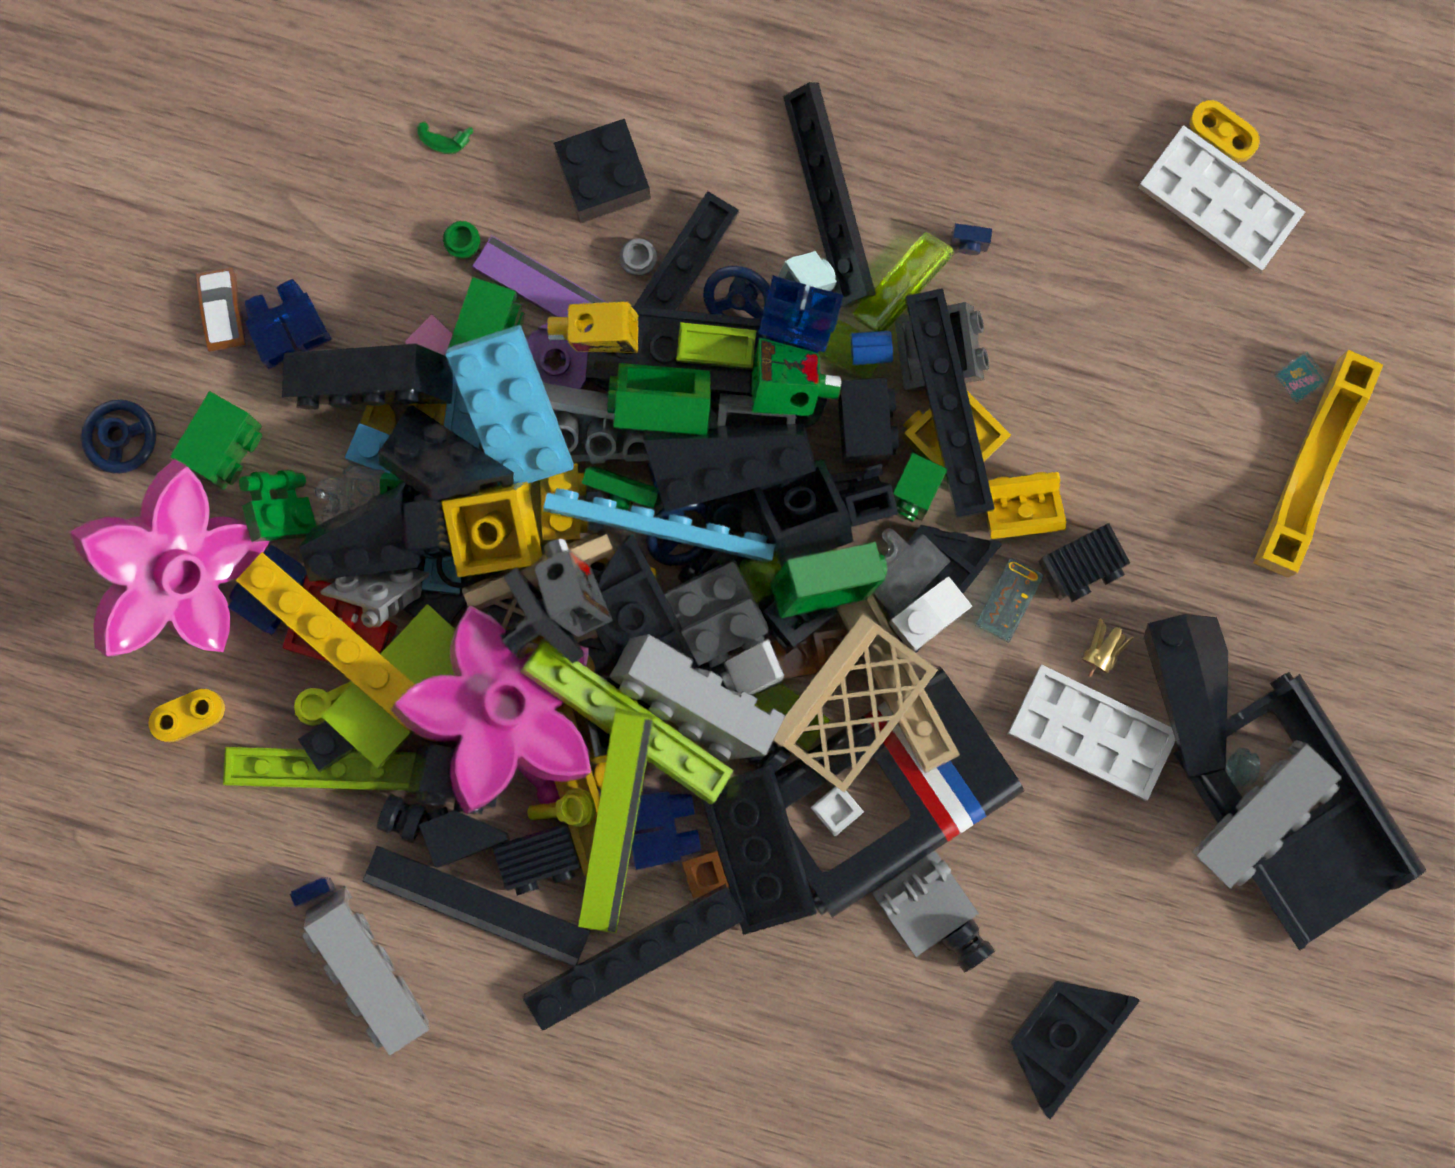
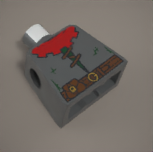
M563 539L547 543L543 547L547 560L537 564L535 572L549 618L577 637L611 622L612 618L588 563L568 550L567 544Z

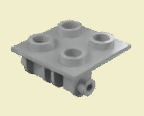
M408 568L340 577L323 589L321 594L362 606L363 614L361 620L363 624L367 627H379L384 621L389 619V616L396 615L398 611L403 610L409 603L420 597L422 591L421 582L429 577V573Z
M936 851L922 858L872 893L915 957L979 914L951 874V870L946 862L939 857Z

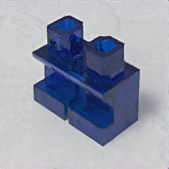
M773 275L758 334L762 335V339L782 344L783 341L797 344V348L816 352L817 354L819 351L825 352L831 332L834 331L838 320L843 295L810 286L804 306L800 309L806 284Z
M290 279L276 287L283 303L270 309L263 294L256 295L244 302L249 318L245 323L260 359L268 369L283 363L284 353L297 352L284 323H286L296 346L301 352L309 351L333 339L319 315L313 300L307 292H303L294 279Z
M668 791L640 796L634 832L657 827H664V829L633 836L632 851L636 870L681 861V856L690 855L701 850L698 830L677 833L674 819L695 815L692 795H670Z

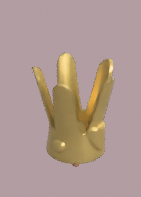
M1100 618L1091 647L1085 651L1082 658L1084 662L1093 666L1088 676L1091 677L1095 669L1108 674L1109 670H1112L1117 656L1128 646L1134 637H1130L1122 645L1126 636L1121 634L1122 630L1120 627H1116L1102 644L1106 632V624Z

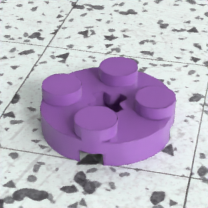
M548 324L538 327V330L525 338L542 383L583 389L584 385L589 381L585 379L588 352L575 351L568 344V340H549ZM554 352H560L561 359L566 360L565 366H560L558 371H552L551 366L545 364L546 358H552Z

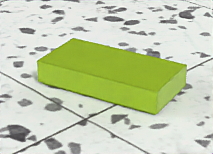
M680 322L676 362L752 370L756 330Z

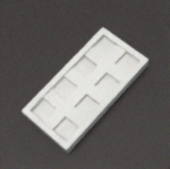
M1184 125L1138 187L1258 274L1263 271L1305 213L1300 207Z
M1044 665L1039 666L1007 733L1144 801H1148L1176 741L1172 727Z

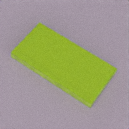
M427 604L381 652V655L415 685L437 676H455L450 662V646L455 628ZM354 683L321 716L378 770L414 733L412 730L409 732Z

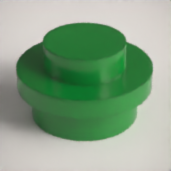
M457 221L446 228L443 234V244L451 256L465 259L474 255L479 249L481 238L473 224L466 221Z

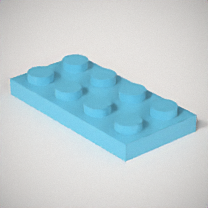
M520 325L447 348L445 354L484 452L514 472L513 484L526 481L531 483L573 470L574 463Z

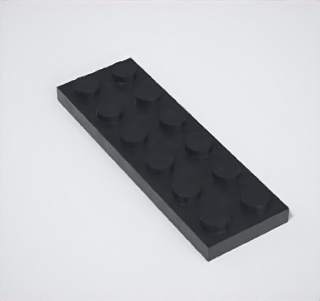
M632 306L638 314V353L588 352L585 379L610 382V376H618L619 363L710 371V392L752 396V370L676 362L680 322L756 330L754 358L759 338L817 353L819 325Z

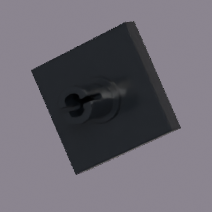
M517 568L504 576L526 615L506 632L500 634L506 647L516 655L519 653V650L541 634L572 664L583 657L585 654L573 634L549 618L542 592Z

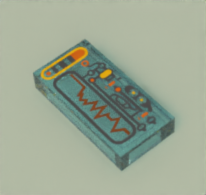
M1010 558L975 626L1009 643L1044 575Z

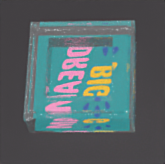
M1307 350L1274 374L1296 404L1329 381Z

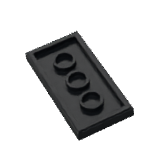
M772 765L730 777L712 804L702 799L729 885V891L744 915V921L740 923L743 935L817 914Z

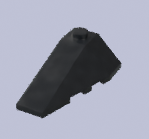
M1182 614L1148 623L1143 637L1187 778L1190 779L1225 770L1228 649L1218 618Z

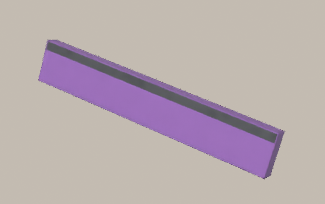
M494 236L490 237L472 266L473 270L502 287L516 291L519 297L554 317H568V306L570 304L606 303L599 297ZM590 325L586 327L584 332H588L590 330Z

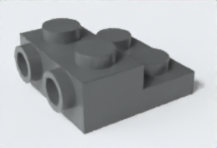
M967 302L948 305L965 383L984 380L983 370L989 369V358L986 349L979 346L978 334L984 332L982 315L979 310L974 311V306ZM909 315L895 316L894 322L904 390L911 392L926 389Z
M735 559L727 561L665 592V596L682 627L681 632L698 665L707 662L709 667L717 666L730 658L729 651L741 645L744 651L764 642L762 635L768 633V624Z

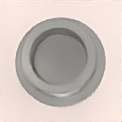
M636 238L629 240L623 245L619 258L622 268L627 273L633 276H643L651 272L655 267L657 253L649 241Z

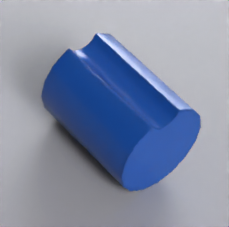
M891 331L851 333L852 364L892 363L893 345Z

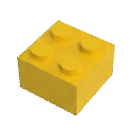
M527 481L514 483L506 488L496 486L479 489L478 493L455 494L442 501L457 577L532 566L543 556Z

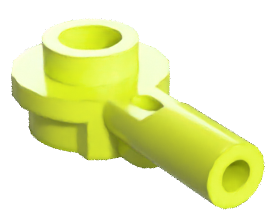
M350 681L328 692L318 688L305 689L295 700V715L306 725H320L325 721L321 716L353 682Z
M581 788L567 791L555 803L531 805L528 808V817L531 820L558 818L560 822L564 821L576 827L589 824L595 815V803L592 796Z

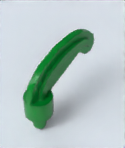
M426 122L419 123L417 127V133L422 142L434 151L443 154H455L462 150L470 142L468 137L474 131L472 127H468L463 133L459 131L453 138L429 132V125Z

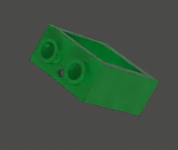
M619 363L618 376H610L607 413L615 414L614 427L707 435L710 408V371Z
M876 542L788 560L770 582L780 618L867 600L886 580L887 563L884 555L878 552Z

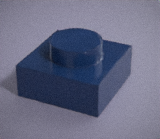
M955 223L950 247L958 248V252L966 255H979L981 251L987 252L991 243L992 228Z

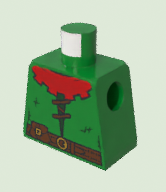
M759 338L752 368V412L809 416L814 412L817 397L838 399L841 377L820 374V356L816 352Z

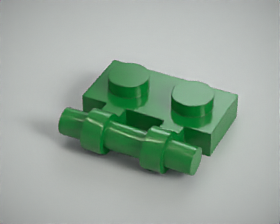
M279 470L276 474L269 475L265 471L252 472L250 476H242L239 479V488L244 492L250 491L252 501L242 505L251 542L305 538L310 530L317 526L309 497L297 498L295 489L306 485V477L303 473H295L292 470ZM275 489L278 499H271L269 491Z

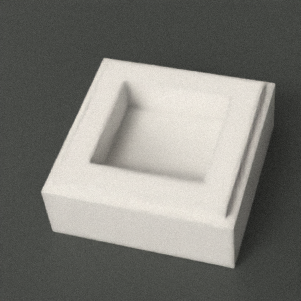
M836 786L810 807L834 837L864 813L847 791L842 792Z

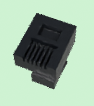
M882 464L866 468L861 475L856 476V479L849 480V489L839 491L849 512L851 527L898 514L891 484L881 482L879 476L883 475Z
M774 601L762 611L768 624V633L762 636L765 640L772 634L788 654L832 619L838 611L835 607L780 618L776 602Z

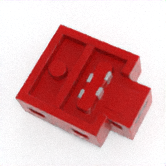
M306 576L302 587L379 654L393 641L398 625L386 620L379 627L365 626L361 620L363 614L362 606L322 595L321 591L332 583L323 580L309 582L308 576ZM288 628L282 646L283 649L331 664L292 629Z

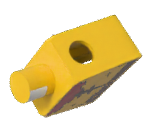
M629 302L570 304L568 306V317L548 318L549 340H568V344L575 351L638 353V314ZM593 324L591 330L584 332L588 325Z

